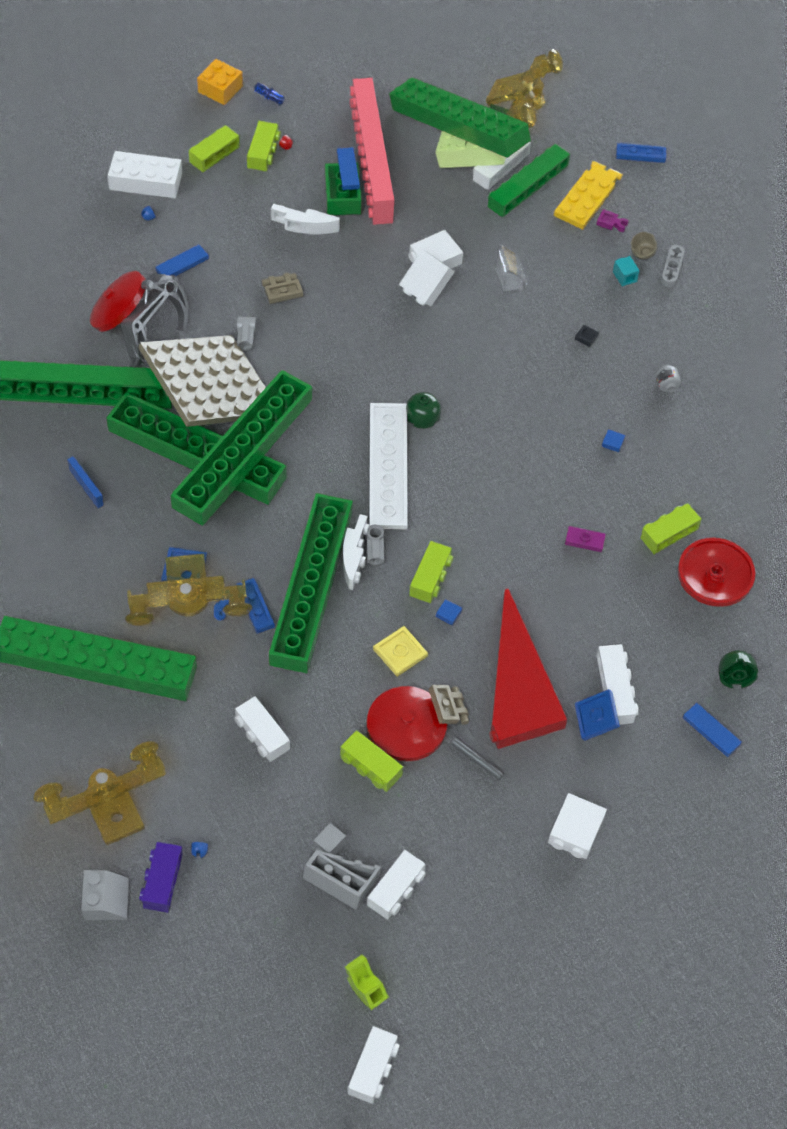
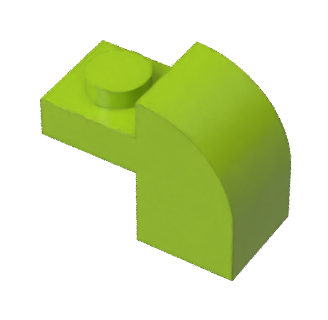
M360 955L345 966L350 986L369 1009H374L389 998L382 981L372 973L369 963L363 955Z

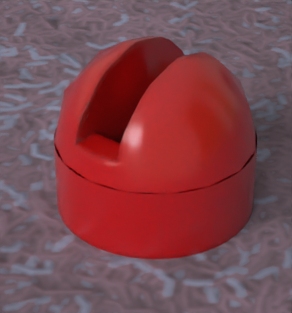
M284 135L278 146L289 150L292 147L293 141L289 136Z

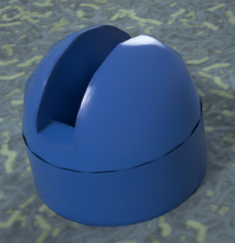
M150 206L145 207L141 212L144 220L149 221L156 218Z
M192 842V855L197 858V854H200L201 858H203L207 854L208 844Z

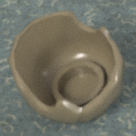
M646 231L639 232L631 240V249L636 258L642 260L649 259L657 251V242L653 234Z

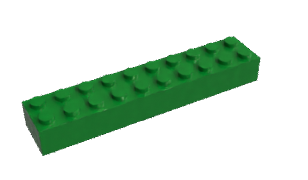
M413 77L407 79L406 82L389 93L394 111L506 158L531 141L528 123Z
M0 360V400L116 406L127 392L162 409H172L171 400L151 368Z
M281 370L170 495L172 509L203 526L312 401V386Z
M127 392L106 418L109 432L191 470L197 466L222 437L199 425L187 427L180 416ZM264 455L235 490L269 505L287 479V467L285 464Z
M319 493L315 494L270 647L269 666L308 673L344 545L346 530L351 520L352 500Z
M4 616L0 625V662L187 701L197 669L196 656L9 616Z

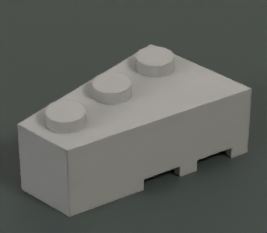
M316 850L305 864L303 879L357 910L379 880L381 866L375 865L372 867L361 864L362 862L358 860L352 862L342 859V856Z

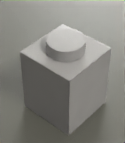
M330 823L313 840L314 852L318 850L336 855L345 846L346 835Z

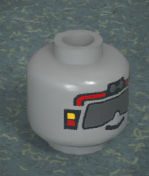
M664 365L659 368L655 376L659 389L668 393L676 391L681 385L677 368L671 365Z

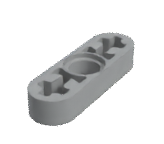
M674 245L669 250L661 278V283L665 287H674L676 285L685 254L682 246ZM675 253H678L677 258H674ZM669 264H675L677 268H670ZM669 274L672 275L671 280L668 279Z

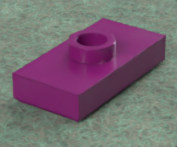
M569 526L565 545L602 553L606 534Z

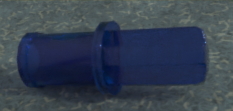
M257 82L254 86V91L263 95L266 100L270 99L279 106L283 104L285 96L274 91L272 87L268 88L260 82Z

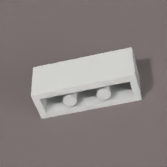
M256 696L235 708L236 717L234 719L237 725L246 730L248 739L252 743H256L257 749L263 758L266 757L271 762L290 750V740Z
M404 850L369 895L367 906L387 920L392 914L395 916L402 906L400 903L403 899H408L411 896L416 882L420 883L425 877V863Z
M374 1026L372 1027L348 1086L349 1095L373 1104L375 1097L380 1098L384 1087L381 1085L383 1077H388L392 1067L389 1064L391 1057H396L400 1047L397 1044V1035Z

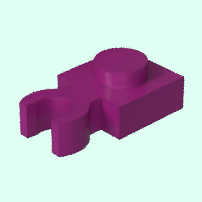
M603 209L596 225L612 230L614 227L619 232H625V227L628 226L629 220L625 218L619 219V214Z

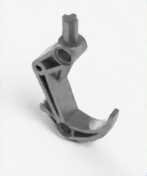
M158 274L153 281H142L141 287L145 289V297L131 314L122 321L121 327L126 348L131 358L129 367L139 368L141 363L146 361L138 347L140 342H148V327H146V323L166 298L174 304L177 310V330L185 331L188 321L187 295L184 292L182 283L174 275Z

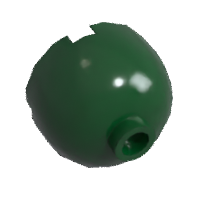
M418 392L412 395L406 403L407 421L414 424L416 428L426 429L433 427L434 423L439 421L441 416L439 400L428 392Z
M742 650L726 653L719 662L720 682L726 687L734 688L733 685H741V688H746L752 685L758 678L756 660L748 652Z

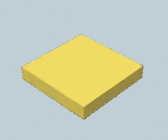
M405 626L373 646L376 654L397 677L428 657V652Z

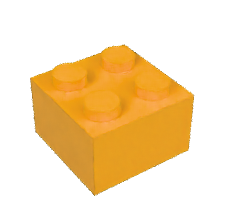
M215 59L197 77L198 92L225 105L243 87V72Z

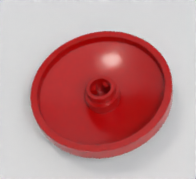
M130 271L112 282L96 301L90 315V324L99 332L108 331L119 325L140 302L145 292V289L141 287L142 281L146 280L145 277L138 271Z
M704 538L693 542L683 551L678 564V577L684 590L695 600L710 606L724 607L740 602L750 593L755 581V567L748 553L736 543L722 538Z
M401 686L389 689L374 700L368 711L367 732L371 742L394 760L417 761L426 758L441 746L446 735L447 724L439 723L430 693L421 688Z

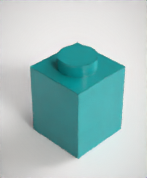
M631 256L615 260L613 274L620 285L623 287L637 282L640 270Z

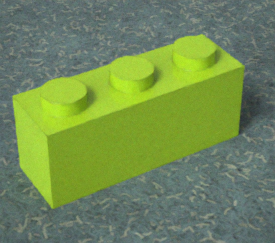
M258 121L247 154V168L267 171L268 166L272 165V154L276 153V142L280 140L281 132L278 131V124Z
M223 126L189 149V162L201 172H205L240 148L239 135L228 126Z
M687 503L676 507L667 515L663 514L657 521L647 523L642 529L640 539L653 554H656L698 530L702 519Z
M430 541L411 582L409 596L428 603L432 602L433 597L437 598L440 591L439 584L444 582L447 575L445 570L447 566L451 567L454 556H451V547Z
M357 730L340 747L342 760L346 764L353 765L363 777L367 776L372 780V783L378 789L382 788L387 792L403 774V766Z

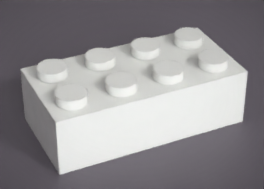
M115 151L108 172L109 190L176 198L182 177L181 159Z

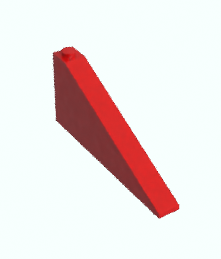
M509 588L505 589L503 598L492 725L489 732L492 743H496L498 749L565 729L567 717Z

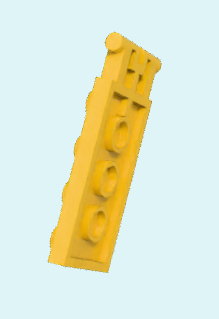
M592 161L590 166L592 168L582 174L554 211L555 217L582 230L613 191L615 181L617 179L621 180L623 174L611 168L606 171V166Z

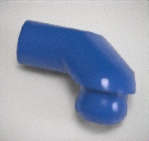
M226 594L214 605L215 619L221 621L226 618V607L233 602L230 595Z

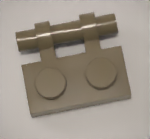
M287 272L283 273L282 276H269L268 279L261 280L262 286L265 287L269 304L303 297V290L296 273L289 274Z
M432 685L429 688L439 723L456 724L459 720L462 725L469 723V713L467 708L464 707V698L462 693L459 692L458 687H452L450 690L449 685Z

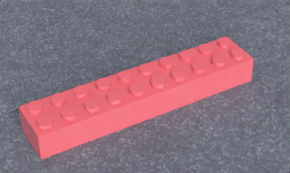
M353 79V86H350V96H352L350 98V108H353L352 120H355L354 132H357L356 144H359L360 168L364 169L362 170V180L366 181L364 183V192L368 194L366 195V204L370 206L368 208V216L372 218L373 225L393 223L394 196L373 79Z

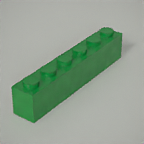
M557 144L547 148L543 154L535 157L530 164L525 165L521 171L515 173L511 179L503 182L498 189L489 194L488 208L502 218L569 166L570 153Z

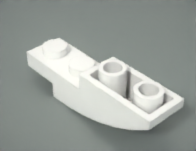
M273 204L271 207V220L285 224V230L304 234H329L339 232L340 218L312 209H307L306 213L277 204Z
M361 514L355 529L347 528L343 545L344 575L348 588L353 590L355 583H359L361 576L360 568H364L366 563L363 536L367 535V529L370 524H367V516Z

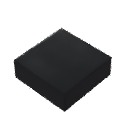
M584 324L575 335V340L591 347L599 336V332Z

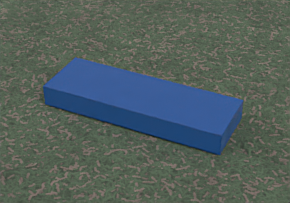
M617 143L616 159L665 163L666 147Z
M337 148L342 189H360L354 148Z
M198 244L156 266V272L158 274L177 276L208 260L209 255Z
M75 457L67 459L69 470L95 506L97 508L102 507L104 503L101 492Z
M252 578L237 583L236 588L256 634L275 628L274 621L255 579Z
M698 703L683 715V719L726 757H729L742 743Z

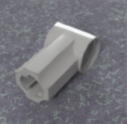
M238 316L237 346L243 351H248L253 346V336L256 333V317Z
M374 524L367 529V563L380 565L384 563V529L380 525Z

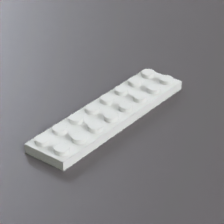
M370 403V526L377 524L383 529L407 530L406 404Z

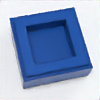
M608 429L601 447L619 453L625 435Z
M445 599L437 611L436 617L453 625L461 614L462 608Z

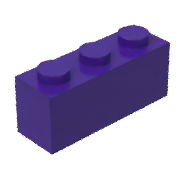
M157 842L155 849H151L149 861L152 863L150 868L146 869L144 878L147 881L146 886L141 888L139 896L143 909L169 913L183 856L182 846Z

